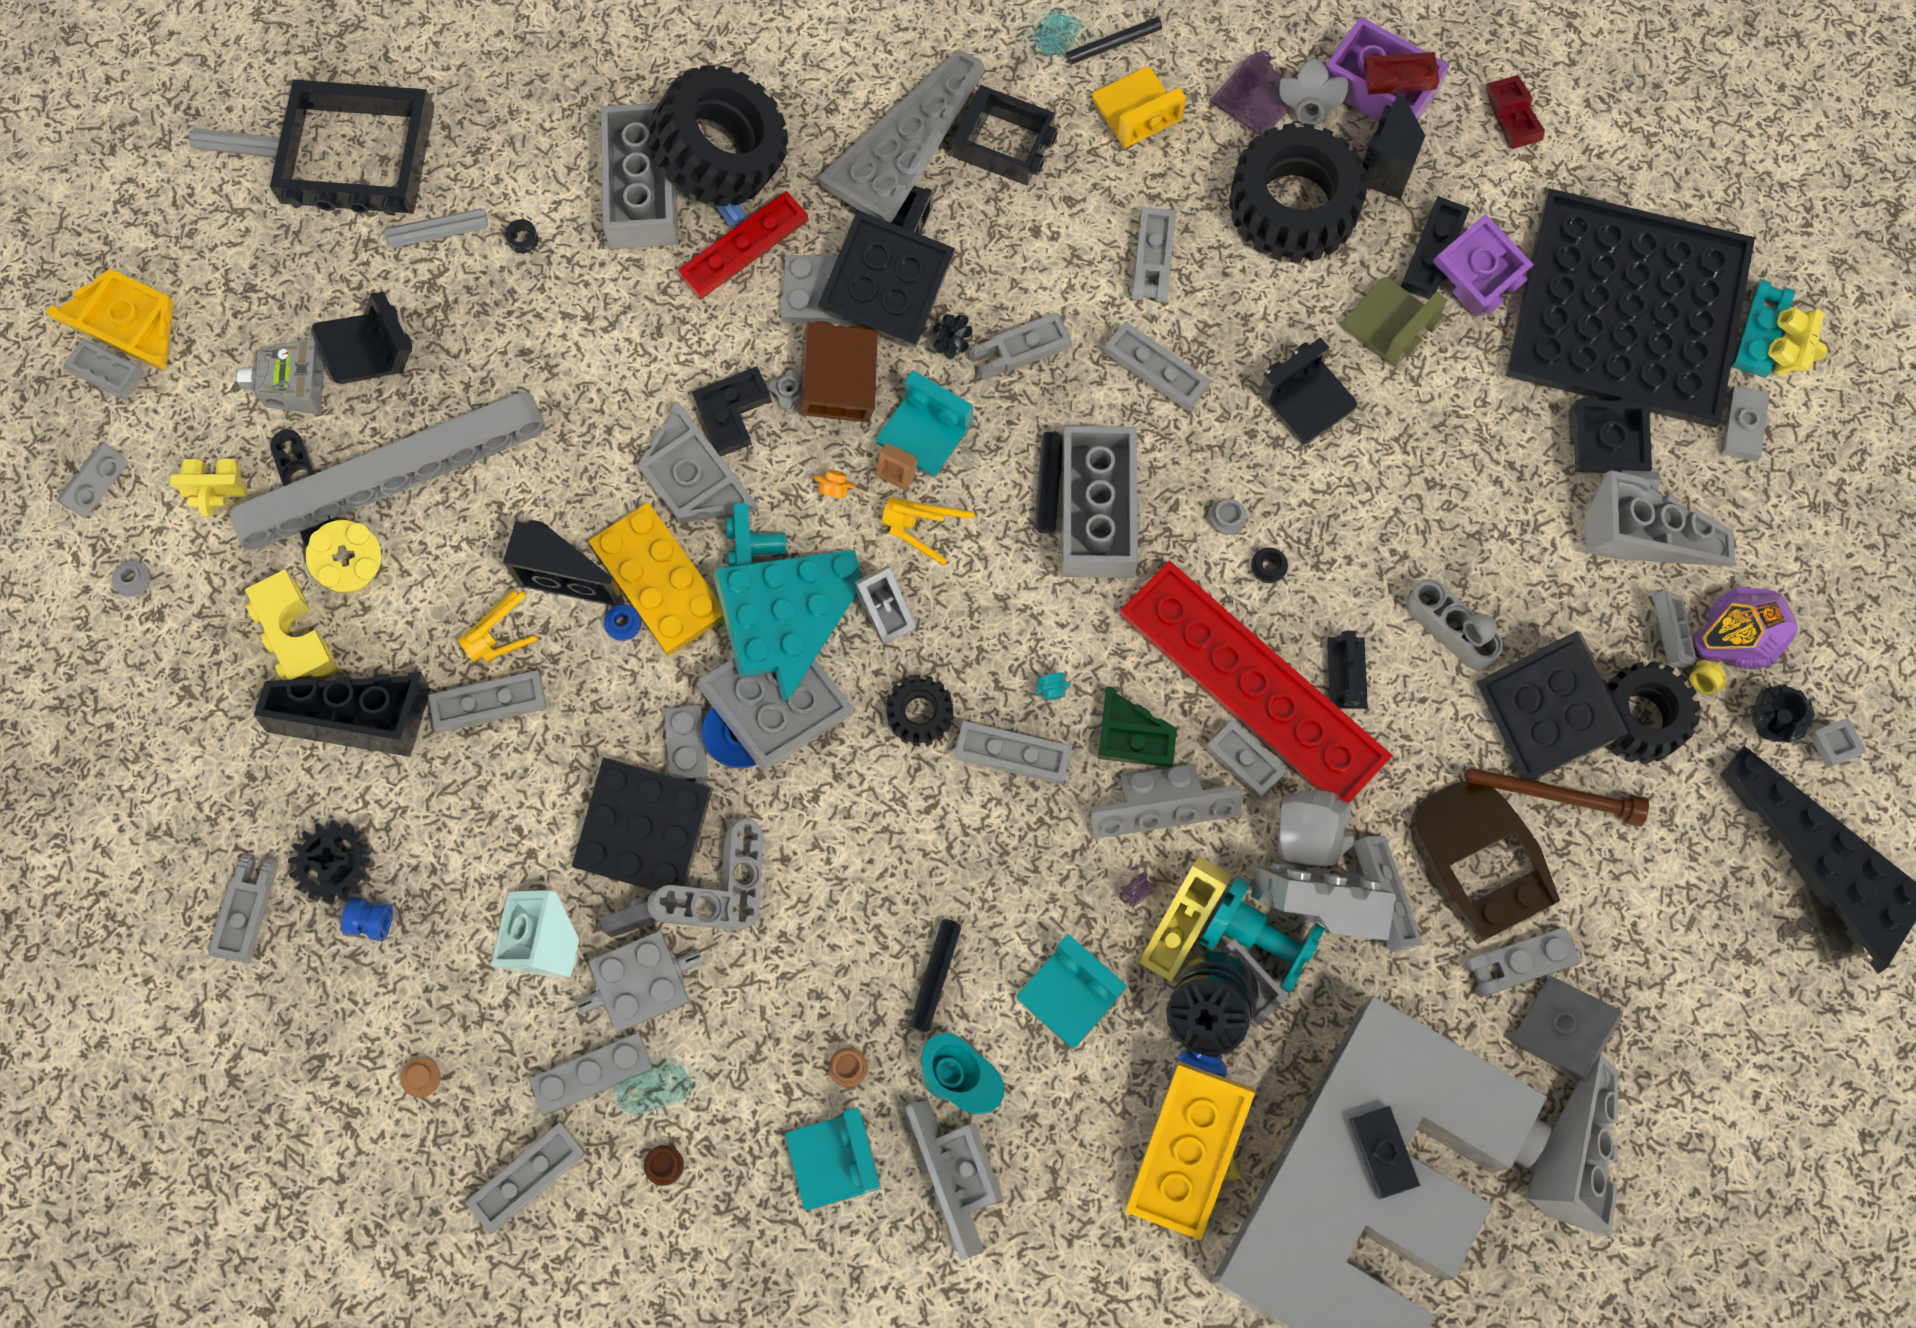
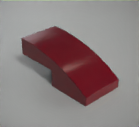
M1519 75L1488 83L1486 91L1492 110L1510 148L1515 149L1542 141L1545 129L1531 109L1533 97Z

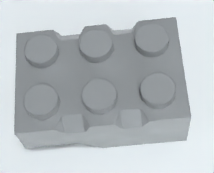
M1271 862L1270 868L1256 867L1251 893L1252 898L1267 902V900L1274 901V908L1283 912L1294 913L1300 920L1322 924L1327 932L1331 934L1388 941L1396 894L1382 889L1383 882L1366 879L1364 875L1353 872L1341 871L1340 876L1329 874V870L1306 867V871L1294 869L1295 866L1278 862Z

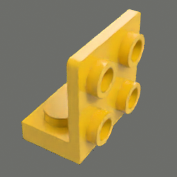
M1146 66L1093 92L1092 100L1125 149L1182 121L1186 96L1180 87L1167 92L1152 68Z

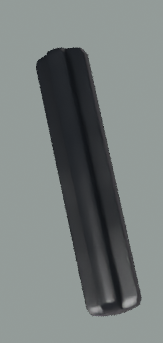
M1056 431L1044 432L1041 439L1035 529L1042 534L1054 533L1056 530L1063 440L1060 433Z
M949 919L941 921L909 1022L910 1027L921 1032H928L930 1030L961 931V924Z

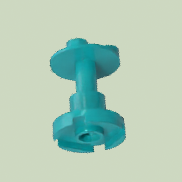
M1237 876L1199 943L1213 951L1221 936L1225 935L1232 940L1235 939L1240 945L1249 950L1253 944L1258 945L1290 964L1279 984L1282 990L1290 994L1301 975L1300 971L1305 962L1308 963L1320 943L1318 941L1325 928L1314 923L1302 943H1299L1266 924L1268 915L1242 901L1251 883Z

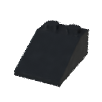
M530 520L527 524L515 521L503 563L519 587L610 606L624 605L625 601L613 577L553 531L547 524L535 520Z

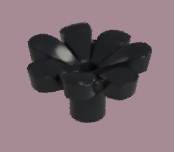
M951 314L944 315L942 322L936 323L933 327V333L938 337L933 344V348L938 353L944 352V356L948 359L955 357L956 349L961 353L965 352L969 344L964 338H968L972 334V327L967 325L969 318L961 314L956 317Z

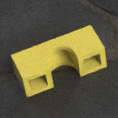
M286 569L245 589L250 599V602L246 604V608L254 622H260L265 631L260 634V637L269 653L275 652L280 662L275 665V669L281 680L315 678L316 681H322L340 671L326 641L315 630L300 637L290 636L292 623L299 616L311 610L297 581Z

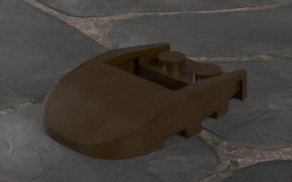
M1467 781L1454 783L1425 798L1414 810L1410 822L1411 837L1418 855L1422 856L1428 871L1426 875L1433 888H1437L1447 901L1449 909L1456 918L1460 919L1463 917L1477 936L1473 939L1477 945L1560 901L1540 844L1512 806L1496 789ZM1515 834L1531 861L1534 871L1470 903L1450 866Z

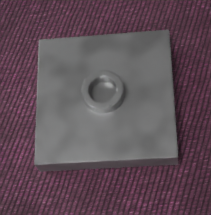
M1550 975L1511 1040L1515 1046L1585 1081L1623 1017L1622 1010Z

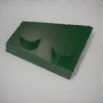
M1106 686L1098 759L1167 768L1173 767L1177 728L1163 719L1155 718L1149 710L1138 703L1135 705L1120 696L1113 687Z

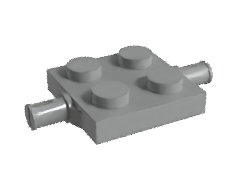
M660 930L589 960V964L596 979V992L575 1000L576 1006L580 1007L578 1011L580 1015H583L602 1006L609 1013L616 1033H620L688 1004L690 1001L683 985V971L704 964L702 957H698L701 954L697 948L694 951L676 957L669 950L663 932Z

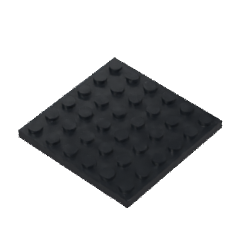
M1549 188L1545 195L1531 262L1534 265L1528 271V280L1524 289L1505 376L1588 397H1598L1604 401L1633 398L1636 402H1649V412L1716 428L1722 418L1755 237Z

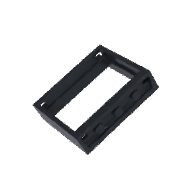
M293 79L270 188L280 204H292L294 208H300L301 205L316 206L326 211H332L335 208L350 209L357 213H367L369 210L383 211L392 216H395V212L414 214L435 108L427 90ZM307 110L411 117L397 187L293 179Z

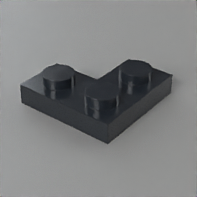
M758 366L692 391L693 398L720 457L752 445L751 438L740 414L772 402Z

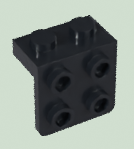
M384 292L370 294L363 315L316 322L311 328V334L334 381L338 384L403 373L408 357L412 352L411 339L407 333L403 332L398 321L396 308L390 305Z
M1321 337L1311 344L1308 342L1301 344L1291 354V358L1283 364L1278 361L1271 365L1263 374L1264 380L1259 393L1302 444H1308L1355 411L1357 407L1356 399L1324 364L1330 347Z

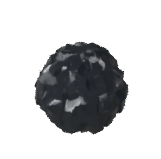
M1786 684L1770 686L1765 690H1761L1755 704L1751 706L1752 722L1756 733L1771 742L1795 743L1805 737L1807 729L1812 727L1813 717L1815 716L1811 700H1808L1801 690L1788 687Z

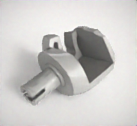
M1300 791L1296 794L1285 795L1281 805L1278 836L1279 859L1289 861L1295 864L1294 869L1306 871V867L1317 868L1335 865L1339 858L1354 843V834L1350 830L1345 829L1351 817V804L1339 799L1338 794L1329 791Z

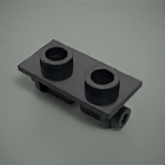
M1352 630L1341 632V637H1328L1330 701L1339 709H1368L1365 637H1356V631Z

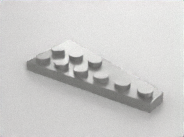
M958 49L817 177L821 187L856 209L891 223L985 72L982 60Z

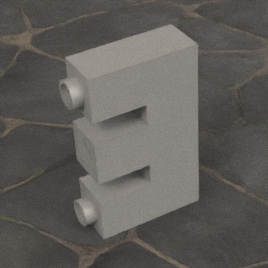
M1373 996L1358 1009L1210 1283L1282 1328H1430L1436 1317L1435 1315L1347 1263V1260L1360 1235L1363 1234L1436 1279H1455L1492 1204L1410 1155L1409 1157L1420 1186L1379 1200L1349 1119L1390 1106L1406 1148L1416 1129L1487 1171L1494 1173L1510 1169L1514 1161L1526 1168H1530L1538 1159L1551 1133V1126L1537 1118L1547 1096Z

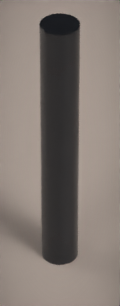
M1155 17L1068 51L1066 52V57L1070 65H1073L1162 30L1161 20L1159 17Z

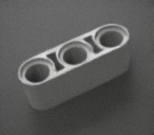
M1429 578L1417 583L1407 599L1406 606L1409 614L1467 667L1477 671L1490 667L1502 651L1503 643L1501 637L1496 633L1491 641L1483 645L1487 648L1489 656L1480 655L1463 631L1464 621L1476 614L1439 581ZM1418 595L1429 596L1433 600L1434 605L1428 606L1423 604L1419 600ZM1452 619L1457 621L1462 630L1456 631L1451 629L1447 625L1446 620Z

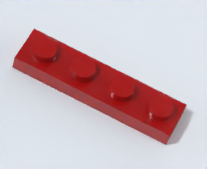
M785 191L678 269L679 277L701 300L808 222V214Z

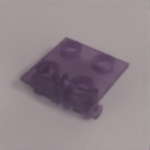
M1265 50L1255 52L1253 55L1250 54L1210 99L1211 103L1262 138L1264 132L1275 127L1291 108V106L1283 102L1279 92L1280 80L1284 76L1270 68L1269 61L1271 56Z

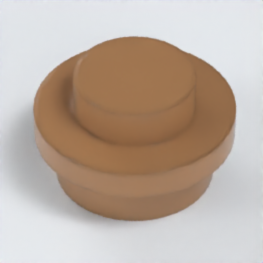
M854 1048L838 1050L833 1054L829 1062V1074L832 1080L841 1087L851 1088L859 1085L865 1079L868 1072L865 1056Z
M415 1058L409 1061L404 1066L400 1076L403 1090L410 1096L417 1098L431 1095L438 1088L441 1080L439 1067L435 1062L427 1058Z

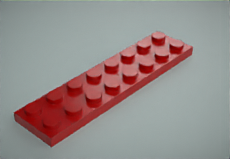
M1170 560L1120 610L1119 615L1316 790L1336 793L1339 799L1350 803L1393 756Z

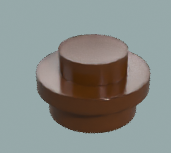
M660 1145L653 1148L647 1154L644 1161V1172L647 1178L659 1186H668L675 1183L681 1177L684 1170V1160L681 1153L676 1148L668 1145Z

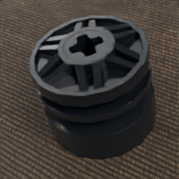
M1206 952L1193 957L1183 967L1166 1008L1167 1024L1175 1039L1188 1050L1201 1055L1219 1056L1233 1051L1244 1041L1259 999L1258 982L1252 970L1239 958L1224 952Z

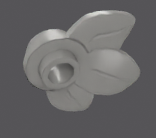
M1312 58L1302 66L1298 79L1292 77L1281 78L1279 92L1283 102L1295 109V115L1301 123L1318 125L1326 119L1329 110L1342 105L1346 98L1349 84L1346 77L1329 78V72L1320 60ZM1309 103L1318 106V110L1310 111L1306 105Z

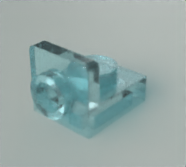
M1052 8L1043 24L1038 23L1035 28V46L1047 55H1057L1065 58L1066 52L1071 48L1082 27V20Z

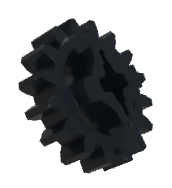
M331 820L328 829L320 823H316L315 834L311 835L306 831L301 833L305 840L303 845L293 843L292 848L299 853L297 857L288 859L289 864L297 867L289 876L294 881H300L296 889L303 894L309 892L308 898L315 902H318L322 897L325 903L333 905L335 896L347 902L349 898L348 891L353 890L360 894L362 892L361 887L358 885L360 880H371V877L365 873L366 868L374 867L375 862L367 858L366 855L372 853L374 849L368 843L363 844L367 837L361 831L355 832V827L349 823H346L341 828L338 822ZM343 840L351 844L355 854L345 852ZM334 856L337 857L338 859H340V860H337L336 862H332L333 859H334ZM327 862H332L330 863L329 868H327L323 864H326ZM309 871L318 873L317 880L320 881V885L313 881Z

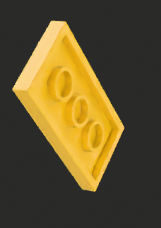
M649 502L588 540L593 551L629 602L637 610L641 619L668 657L724 620L719 599Z
M1178 1061L1130 1193L1125 1212L1202 1240L1254 1098L1255 1088Z

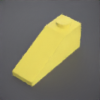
M1199 856L1138 963L1172 982L1229 883L1232 874Z

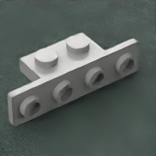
M1195 764L1121 775V787L1125 802L1093 807L1090 810L1092 834L1097 839L1240 816L1242 792L1239 785L1202 790Z
M928 1100L906 1105L908 1127L918 1141L922 1152L921 1162L923 1168L930 1175L936 1191V1204L939 1210L944 1213L950 1229L949 1239L952 1247L958 1252L961 1260L983 1253L984 1248L971 1213L1004 1199L976 1124H968L942 1136Z

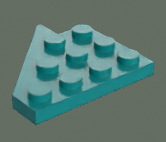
M855 550L718 568L715 570L713 576L739 678L775 672L782 701L789 700L857 594L855 582L862 579V574Z

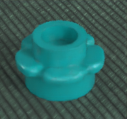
M1063 672L1044 675L1036 679L1038 689L1035 690V694L1043 695L1044 701L1060 699L1066 696L1065 690L1071 684L1066 682Z

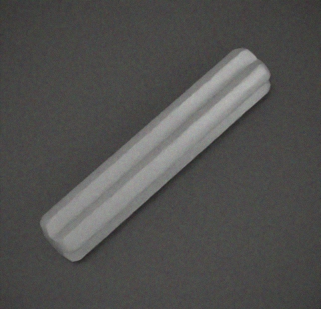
M194 128L189 133L190 146L194 149L276 158L280 141L278 137Z
M480 208L388 227L385 229V236L388 245L391 248L486 229L488 227V218L484 209Z

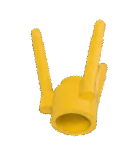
M891 497L885 506L882 523L891 526L890 535L902 538L930 558L945 565L947 560L905 532V529H913L917 517L942 522L945 519L943 515L973 519L975 513Z
M516 590L510 591L476 625L457 638L459 644L473 662L483 658L486 663H489L497 656L538 640L536 635H532L495 649L491 647L497 641L489 629L526 597L525 592H520L517 595Z

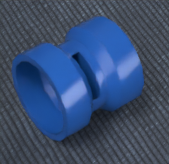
M351 897L342 915V933L355 937L363 933L371 940L384 941L388 936L393 919V907L391 904L383 902L369 905L363 898Z

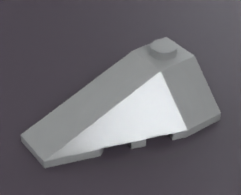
M1600 1054L1586 1080L1582 1081L1580 1079L1543 1151L1536 1161L1534 1175L1529 1181L1528 1189L1529 1200L1546 1216L1602 1236H1610L1617 1201V1184H1609V1160H1617L1618 1146H1613L1609 1123L1613 1124L1618 1120L1619 1071Z

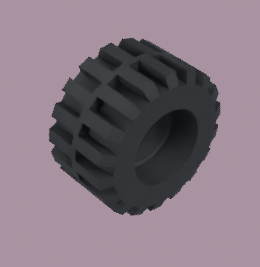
M1651 661L1646 666H1644L1643 662L1634 663L1630 668L1627 666L1607 683L1632 734L1611 743L1614 748L1610 752L1616 756L1623 752L1626 754L1625 760L1632 763L1640 757L1641 764H1648L1654 759L1657 762L1665 759L1695 733L1693 728L1700 721V716L1695 715L1701 709L1700 701H1693L1692 697L1697 692L1693 686L1687 688L1684 682L1688 679L1683 674L1677 677L1673 674L1675 668L1669 665L1660 669L1659 662ZM1639 696L1652 701L1661 712L1662 728L1650 729L1636 721L1630 711V697Z

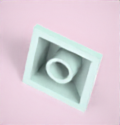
M551 890L508 892L491 967L548 977H571L578 958L577 947L579 938L556 892Z

